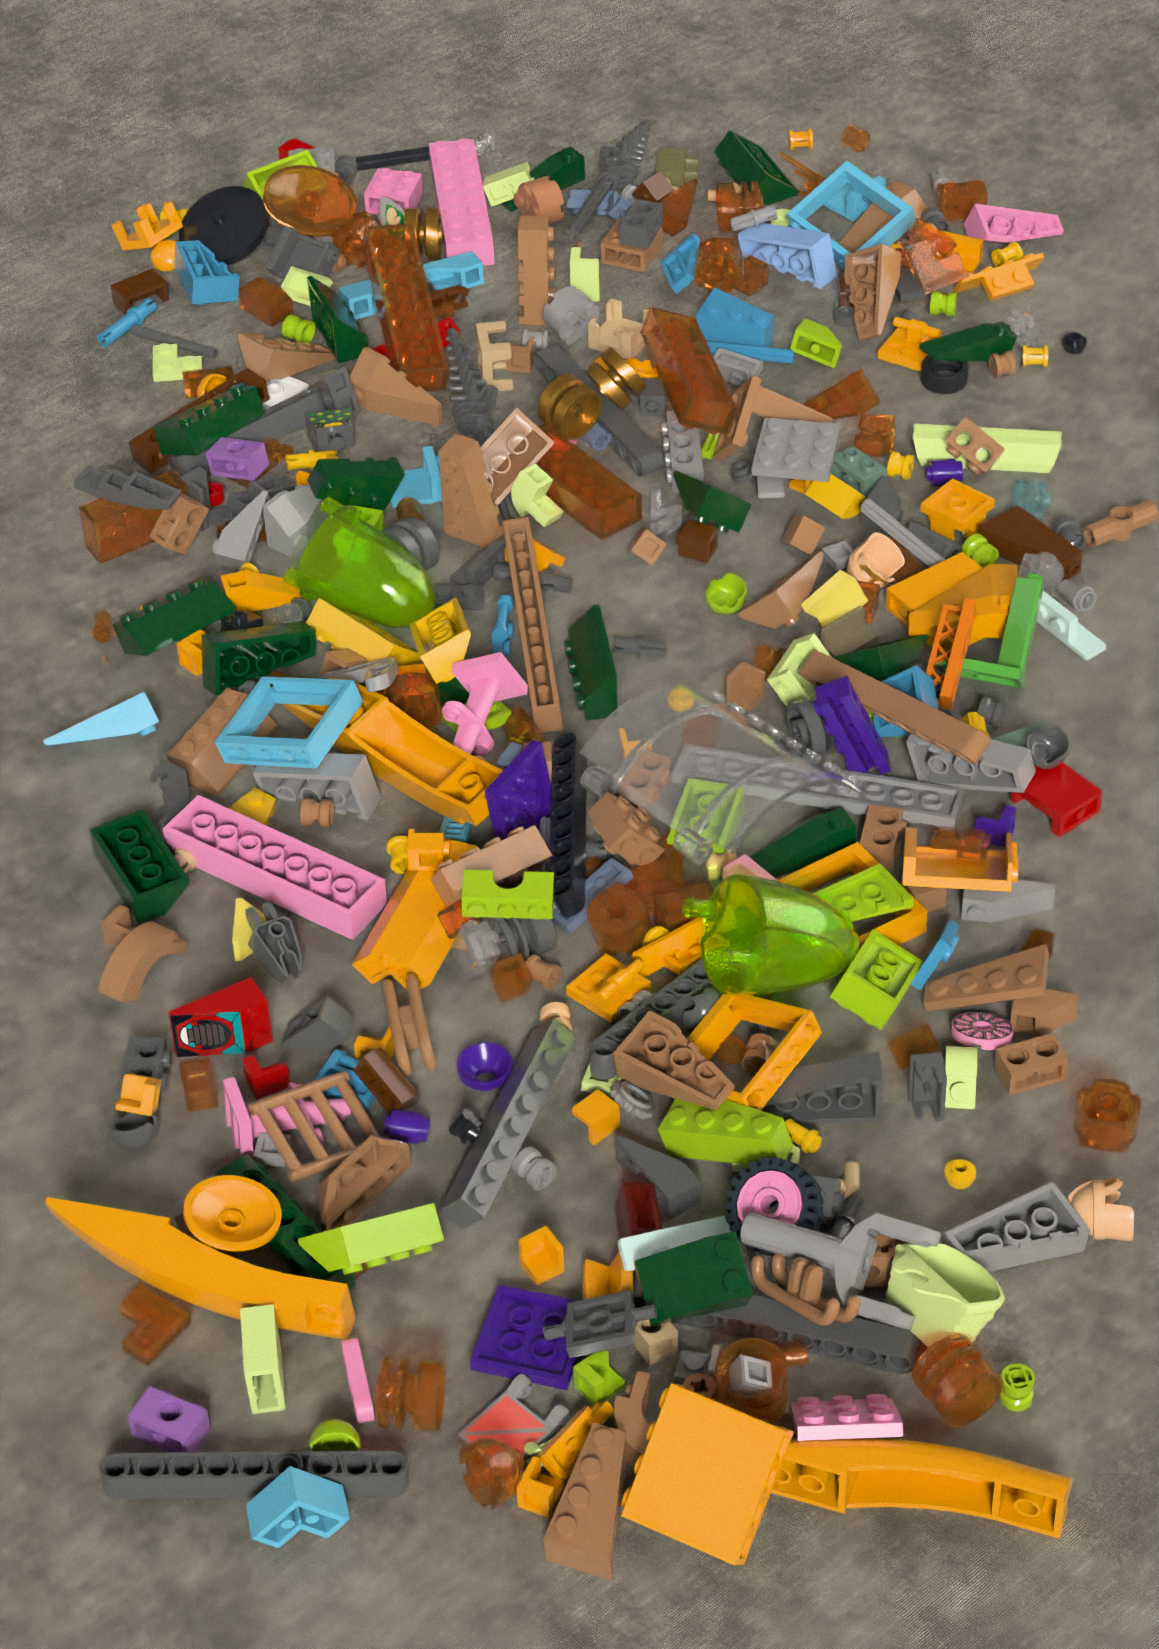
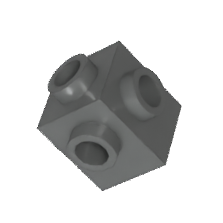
M812 1175L815 1183L821 1189L819 1195H822L824 1205H820V1208L824 1211L823 1218H819L818 1223L826 1224L827 1218L833 1219L837 1212H842L844 1205V1193H840L842 1181L835 1178Z

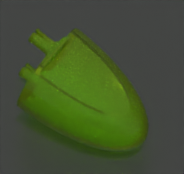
M328 496L321 505V511L330 516L319 526L310 539L301 557L298 570L293 567L289 568L284 575V582L300 590L299 595L306 600L312 601L320 598L347 612L390 628L410 627L409 624L423 618L434 610L436 604L435 591L423 566L391 538L361 520V510L351 505L344 506Z
M740 874L731 875L720 882L708 900L686 898L684 900L685 903H690L691 905L683 904L682 907L685 917L703 918L706 925L705 934L701 938V955L704 969L712 985L718 991L727 995H772L811 988L843 973L850 966L859 951L860 941L858 932L842 911L811 892L775 880Z

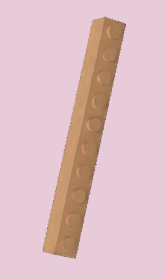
M529 517L504 520L506 548L535 734L563 730Z

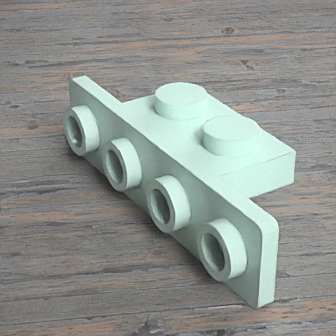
M1043 591L1037 616V622L1084 660H1089L1106 650V644L1078 623V617Z
M724 1215L619 1239L617 1243L624 1270L627 1272L636 1270L634 1266L635 1260L705 1237L731 1232L729 1229L731 1226L726 1223Z

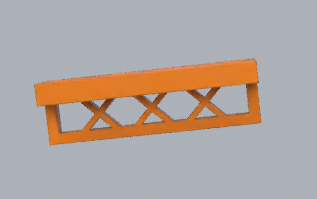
M965 598L963 607L943 604L926 670L927 675L931 678L932 676L934 677V686L939 684L942 688L940 699H937L938 708L948 710L953 708L977 614L976 600ZM948 614L960 616L958 625L953 628L950 627L946 621ZM951 636L954 639L952 649L945 652L940 643ZM945 660L948 664L946 673L938 676L934 666Z

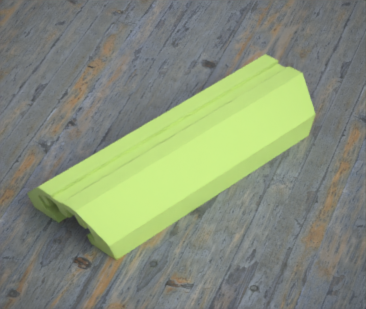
M914 424L913 441L921 466H929L930 460L955 459L956 461H962L963 468L968 469L966 467L968 463L961 456L956 459L946 450L948 446L945 444V440L957 426ZM979 427L1005 448V453L990 470L1049 473L1055 464L1061 448L1062 432ZM961 434L956 438V442L960 446H967L970 444L971 438L966 434ZM981 450L976 454V459L982 463L988 462L991 458L990 453L985 450Z

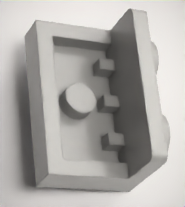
M719 348L713 357L706 356L704 358L706 375L714 379L730 382L735 386L741 385L753 375L758 377L764 368L763 361Z

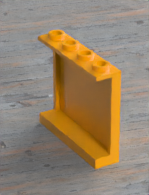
M961 552L888 587L886 609L909 628V613L916 609L919 610L927 605L930 600L943 592H948L956 587V584L969 576H974L982 571V567L975 560ZM927 636L928 640L926 643L933 647L935 636ZM948 637L941 641L940 646L945 652L952 649L954 639ZM970 637L969 645L983 638Z
M905 828L902 886L1011 892L1012 882H1018L1017 842L1011 841V833H1006L1005 850L919 846L917 845V828Z
M671 1383L670 1387L666 1388L661 1395L659 1407L662 1409L657 1421H653L647 1432L646 1439L649 1443L645 1454H641L635 1464L634 1473L637 1475L633 1486L629 1487L623 1496L621 1505L624 1509L621 1516L732 1565H744L794 1431L782 1426H775L686 1389L684 1385Z

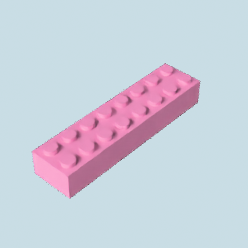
M463 138L457 141L429 143L430 169L436 204L440 208L445 257L448 258L472 251L481 260L483 265H494L493 237L474 139Z
M197 795L162 829L164 842L172 854L178 848L186 849L194 856L197 863L196 868L351 940L387 905L385 879L200 795Z

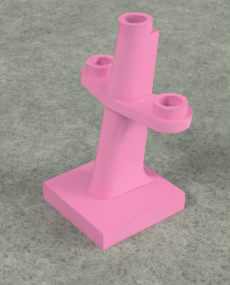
M501 652L455 662L452 665L451 672L468 691L469 697L466 706L457 701L446 702L442 713L447 721L455 722L459 725L453 745L470 755L473 751L476 755L485 756L494 746V740L484 725L493 703L527 694L528 685Z
M235 1077L224 1079L222 1081L225 1119L227 1127L231 1126L232 1141L235 1149H240V1157L248 1154L253 1159V1139L259 1136V1132L267 1133L258 1116L256 1114L251 1115L248 1106H245ZM295 1082L288 1083V1090L301 1086L302 1084L296 1085ZM306 1097L296 1100L323 1146L321 1131L319 1128L314 1129L313 1126L326 1124L325 1120L313 1101H306ZM343 1098L327 1099L340 1121H344L345 1116L351 1115V1110ZM284 1105L269 1110L281 1131L297 1128Z

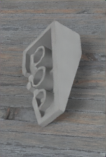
M300 484L295 486L293 491L284 490L279 492L263 505L267 546L292 558L309 544L333 503L315 498L310 485L304 486Z

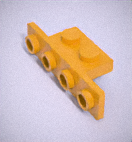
M1031 253L1015 262L1008 260L999 267L993 268L989 266L973 275L972 273H966L958 279L959 281L954 287V291L958 293L983 285L989 300L993 301L1031 289L1035 283L1029 270L1037 268L1045 257L1043 253L1037 255Z
M725 902L633 952V961L639 959L644 964V969L638 974L647 977L666 967L679 976L709 952L715 949L729 950L728 942L720 936L733 930L736 926L732 905Z

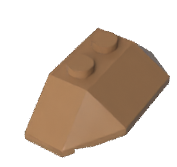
M371 1135L350 1156L345 1157L329 1176L322 1179L318 1186L322 1232L350 1225L411 1166L409 1145L407 1143Z

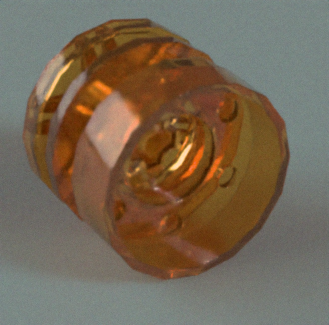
M757 180L750 182V192H748L745 181L741 182L740 193H736L733 182L717 183L716 209L719 232H736L731 229V218L749 213L750 209L757 210L763 208V197Z
M915 218L907 231V234L914 240L913 243L902 239L900 245L904 249L896 248L895 250L901 252V262L910 271L930 280H935L938 276L935 269L942 270L943 264L937 259V256L949 259L957 247V243L935 226Z
M962 1334L947 1336L925 1350L917 1360L912 1370L911 1378L926 1399L932 1401L933 1407L944 1421L953 1427L967 1425L985 1414L998 1400L1003 1390L1004 1382L990 1363L983 1359V1356L974 1347L969 1338Z
M747 1337L736 1340L726 1346L716 1362L715 1374L718 1402L774 1424L781 1419L788 1406V1372L783 1352L775 1344L762 1338ZM740 1354L769 1361L771 1363L773 1388L766 1393L757 1395L739 1394L730 1389L729 1366Z
M386 1356L384 1358L381 1372L377 1379L375 1393L379 1428L389 1429L394 1416L396 1429L402 1430L408 1415H412L415 1431L438 1433L442 1423L445 1402L446 1369L444 1360L421 1359L416 1373L413 1374L411 1373L409 1358L403 1357L401 1359L398 1372L396 1358L393 1356Z

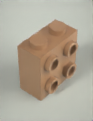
M619 218L601 242V263L645 273L663 248V228H660L648 249L622 245L617 229L619 221L623 219Z
M606 792L588 811L593 820L592 827L602 836L604 840L602 844L605 849L613 855L616 853L621 855L629 864H637L647 869L666 850L660 841L661 834L649 822L651 819L650 815L639 806L637 808L631 806L624 797L619 796L617 798Z

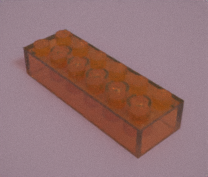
M544 423L538 426L555 442L536 465L553 479L546 496L601 541L642 520V495L547 424Z

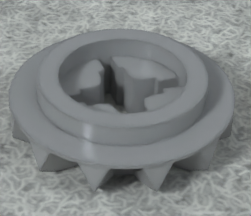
M616 1081L611 1087L610 1094L612 1098L623 1107V1110L630 1112L632 1116L637 1115L640 1119L651 1118L656 1112L652 1098L642 1088L626 1081Z

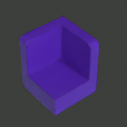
M1005 805L1000 821L978 816L975 821L974 841L1006 847V833H1011L1012 838L1015 830L1017 808Z

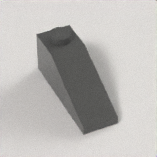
M623 1136L615 1138L616 1160L669 1220L701 1203L702 1180L698 1173L691 1171L684 1162Z

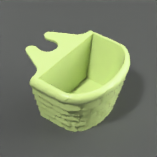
M911 1243L896 1245V1254L892 1262L891 1277L888 1282L889 1287L884 1303L898 1307L901 1311L915 1317L911 1332L935 1355L955 1354L969 1350L981 1329L986 1326L988 1321L993 1319L995 1312L1005 1301L1003 1290L997 1280L972 1258L946 1244L939 1243L938 1247L931 1246L928 1248Z

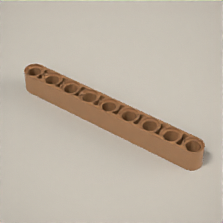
M813 649L798 671L801 677L817 687L848 676L867 712L973 765H976L992 741L980 730Z

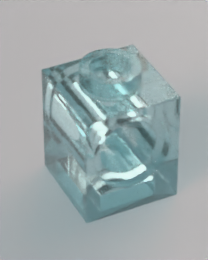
M1015 480L1013 507L1019 505L1035 518H1044L1045 508H1050L1051 492H1046V482Z

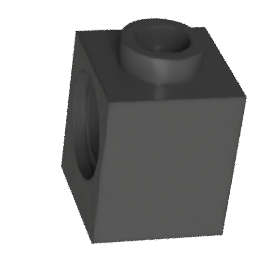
M642 378L648 387L640 393V416H665L667 378Z

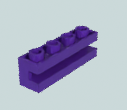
M848 676L815 687L817 697L813 701L815 711L819 717H824V725L829 736L834 735V742L838 753L846 756L845 763L848 770L870 774L869 769L877 767L881 775L890 772L891 765L888 750Z

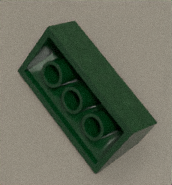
M731 130L727 132L714 151L720 159L718 163L729 170L727 174L738 181L737 184L740 186V189L747 192L746 197L755 204L761 202L768 206L797 196L800 192L762 146Z
M312 276L307 277L312 321L315 323L336 361L340 363L358 359L362 349L368 347V339L366 333L361 332L359 322H355L353 312L348 311L346 301H342L336 291Z
M197 578L188 583L189 587L183 590L175 589L166 593V598L159 602L158 600L149 601L142 605V610L136 613L135 611H130L119 617L120 621L112 625L124 654L148 656L230 615L232 612L237 611L236 607L214 581Z
M598 604L593 605L568 628V640L564 641L565 656H570L568 658L569 674L575 675L572 676L573 692L579 693L576 694L577 709L583 710L585 721L618 717L617 674L600 605Z
M143 809L89 829L94 856L129 908L138 925L166 915L190 882Z

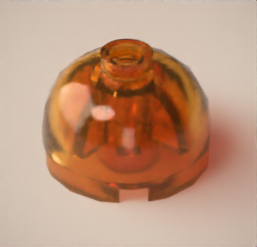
M484 1437L464 1445L460 1450L459 1464L460 1466L466 1464L468 1472L467 1475L462 1477L470 1494L482 1507L491 1505L490 1510H493L513 1499L517 1494V1486L524 1474V1459L517 1449H514L501 1438Z

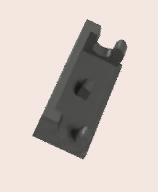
M164 759L160 762L161 765L151 773L150 779L151 782H154L158 777L161 778L159 787L163 791L162 799L165 804L158 809L156 816L157 820H159L166 814V826L191 801L186 770Z
M942 1053L910 1055L908 1101L912 1102L914 1114L921 1120V1109L930 1108L932 1109L935 1121H943L947 1076Z

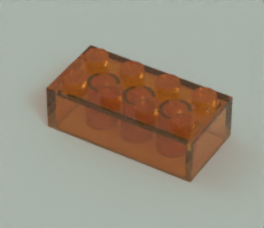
M172 470L153 477V479L181 490L182 494L188 495L186 484ZM102 498L79 507L86 549L99 564H102L156 542L149 536L163 510L123 505Z

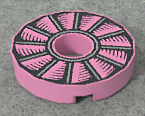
M970 1012L958 1015L953 1019L951 1034L958 1043L966 1047H973V1044L981 1045V1049L996 1050V1048L1011 1043L1013 1025L998 1015Z

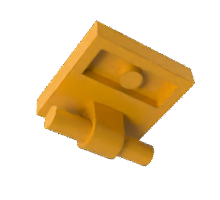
M896 316L893 320V326L898 328L878 350V359L921 372L922 361L928 355L919 346L923 342L939 338L942 330L927 326L926 322L916 319L907 320Z
M605 954L566 986V995L612 1024L619 1018L617 1010L625 1002H631L632 996L639 990L651 991V981L638 974L644 969V964L641 960L636 959L626 966Z

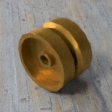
M427 207L424 213V222H422L419 208H406L404 223L406 259L419 260L422 256L424 245L425 255L428 260H440L443 244L440 208Z
M610 346L601 355L603 362L609 369L606 371L599 363L593 362L585 372L595 382L596 388L609 401L612 400L623 410L631 403L630 396L623 389L625 386L635 395H639L648 386Z
M564 374L549 383L542 392L538 401L537 413L541 421L565 439L576 440L587 434L596 424L601 414L603 403L601 396L592 388L585 385L574 375Z

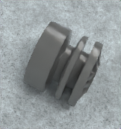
M481 917V927L487 945L494 958L505 969H511L517 966L518 963L526 962L529 954L539 956L553 950L556 946V933L551 919Z

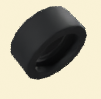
M926 356L922 361L921 383L929 391L938 394H952L964 389L967 385V361L932 360L929 356ZM950 371L954 372V374L941 375L935 372Z

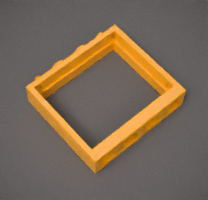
M856 842L778 881L792 892L793 903L797 901L795 897L849 871L855 875L879 864V862ZM914 898V907L893 912L898 918L874 929L892 942L900 945L926 932L928 911ZM826 928L801 933L800 935L804 938L808 947L813 948L822 957L825 964L828 963L840 975L847 970L871 931L843 945Z
M726 990L687 1039L690 1043L693 1041L699 1048V1052L709 1060L741 1020L789 1032L741 1093L732 1091L726 1098L727 1100L761 1111L819 1038L822 1031L811 1010Z

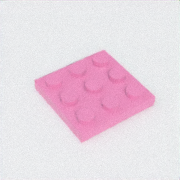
M869 1394L866 1396V1399L853 1400V1397L849 1395H837L832 1397V1401H819L817 1397L807 1396L798 1398V1402H790L791 1418L798 1441L903 1436V1422L892 1398H887L885 1394Z

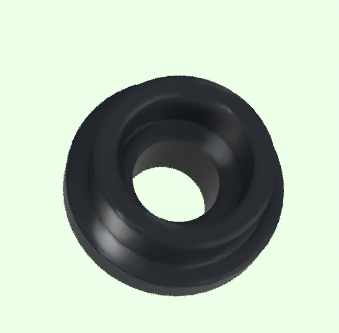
M1072 332L1063 337L1062 345L1067 353L1080 354L1087 346V339L1080 333Z

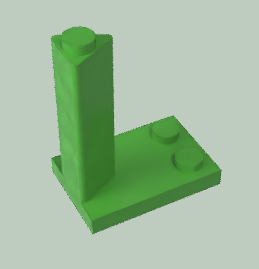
M1027 573L1026 578L1016 577L998 663L994 664L965 658L961 673L962 678L1024 689L1026 681L1025 672L1044 589L1043 576ZM944 660L937 664L943 674L946 673L948 665Z

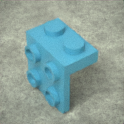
M432 446L422 447L424 468L404 471L405 476L390 500L393 508H405L442 501L439 455L435 456Z

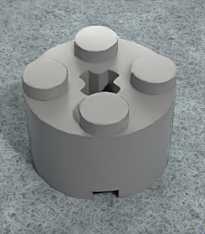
M575 286L561 288L552 296L555 299L551 304L547 303L545 305L543 320L564 342L571 345L577 339L588 336V323L592 318L596 319V323L598 322L599 308L582 290L577 289Z

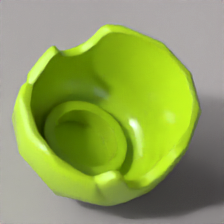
M725 573L723 578L719 580L712 579L705 591L706 604L717 614L729 615L736 613L741 609L746 600V583L740 576L732 573Z
M340 1419L326 1420L320 1423L313 1430L309 1439V1451H360L361 1448L358 1432L350 1423Z

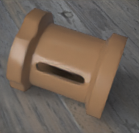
M532 954L522 968L524 979H532L542 984V987L547 991L555 988L562 973L560 966H551L541 961L540 957L536 954Z

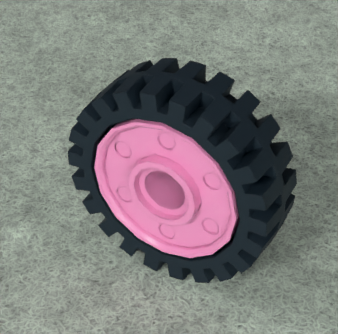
M768 1157L760 1158L761 1162H750L748 1164L749 1168H742L738 1171L740 1177L738 1179L733 1177L730 1182L733 1188L732 1190L727 1189L725 1195L729 1198L728 1202H724V1210L728 1212V1215H725L726 1223L731 1226L729 1228L730 1231H736L738 1241L743 1244L740 1237L741 1227L744 1219L750 1212L807 1229L819 1230L821 1224L818 1223V1219L823 1218L824 1213L820 1208V1205H824L823 1197L819 1195L821 1189L815 1183L813 1176L796 1163L778 1157H773V1159ZM778 1200V1209L773 1214H770V1204ZM743 1244L747 1248L763 1255L773 1256L775 1254Z

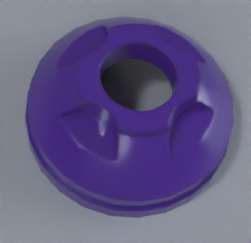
M481 1042L468 1046L459 1054L456 1068L460 1080L467 1087L479 1091H489L505 1084L513 1069V1060L509 1051L503 1046L491 1042ZM482 1073H490L494 1076L492 1080L487 1082L477 1079L478 1075Z

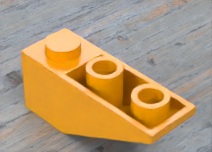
M248 570L220 575L222 591L235 605L237 611L249 610L254 612L268 610L274 607L289 605L294 598H304L307 600L302 582Z

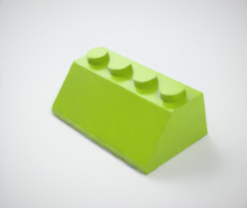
M435 1203L298 1239L299 1245L327 1271L342 1269L344 1275L363 1270L362 1263L366 1262L367 1268L386 1264V1256H390L391 1262L410 1257L408 1250L413 1249L414 1255L433 1251L431 1244L444 1241Z

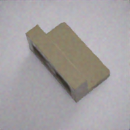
M857 607L822 629L821 643L832 658L835 659V656L875 646L879 643V634L864 625L865 609L863 607Z

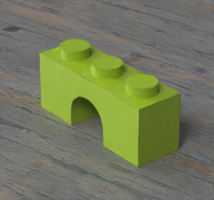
M463 870L462 917L553 919L554 872L524 871L523 881L519 886L505 889L495 884L494 870Z

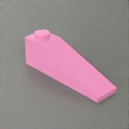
M975 204L963 224L968 237L984 240L983 243L990 244L1062 235L1064 232L1058 215Z

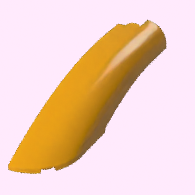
M325 678V679L349 680V679H345V678ZM355 682L363 703L333 745L344 754L366 755L373 774L417 802L461 825L467 821L478 826L490 814L485 790L503 770L452 745L392 704L387 697L375 691L368 692L366 687ZM283 704V706L313 730L330 707L325 705Z
M51 1197L46 1198L45 1203L50 1212L89 1246L120 1268L174 1297L241 1320L240 1308L274 1304L278 1329L339 1340H346L352 1331L356 1317L347 1284L286 1274L252 1265L196 1241L173 1227L171 1219L168 1217Z
M796 1438L790 1441L771 1493L845 1514L846 1508L868 1507L923 1508L958 1512L996 1520L1060 1538L1067 1515L1068 1499L1073 1478L992 1455L934 1443L890 1438L798 1441Z

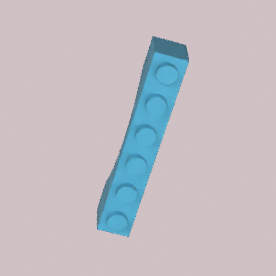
M470 251L339 287V294L341 300L346 301L348 311L353 312L354 319L356 320L374 315L383 308V303L397 300L399 285L409 275L418 274L427 278L433 283L435 290L456 285L471 288L485 284L483 264Z

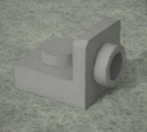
M714 1344L712 1354L681 1349L675 1372V1384L683 1385L684 1380L694 1373L708 1374L715 1382H717V1378H723L726 1358L721 1357V1345Z

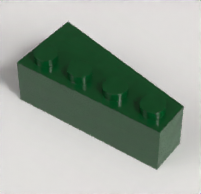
M238 383L231 386L230 390L153 426V430L162 455L196 456L213 446L221 437L226 438L259 418L265 412L256 386H245L244 383Z
M303 621L202 634L203 687L217 696L222 694L226 688L239 687L248 680L258 676L264 677L269 675L275 669L280 667L286 668L316 656L315 629Z

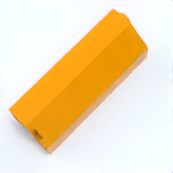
M444 838V841H450V859L453 862L460 860L462 854L473 848H476L477 851L481 850L475 845ZM407 870L351 964L371 984L392 975L407 990L405 978L410 973L417 976L420 990L431 984L468 918L462 917V904L449 910L446 909L430 880L438 871Z

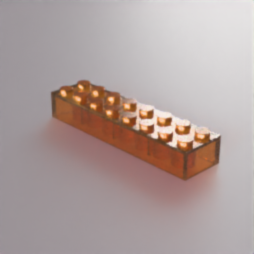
M413 225L365 226L362 249L390 366L397 372L402 370L407 374L406 379L415 387L421 386L426 391L446 390L449 368Z
M650 307L640 333L679 424L689 429L694 427L704 429L710 434H727L737 407L696 318Z

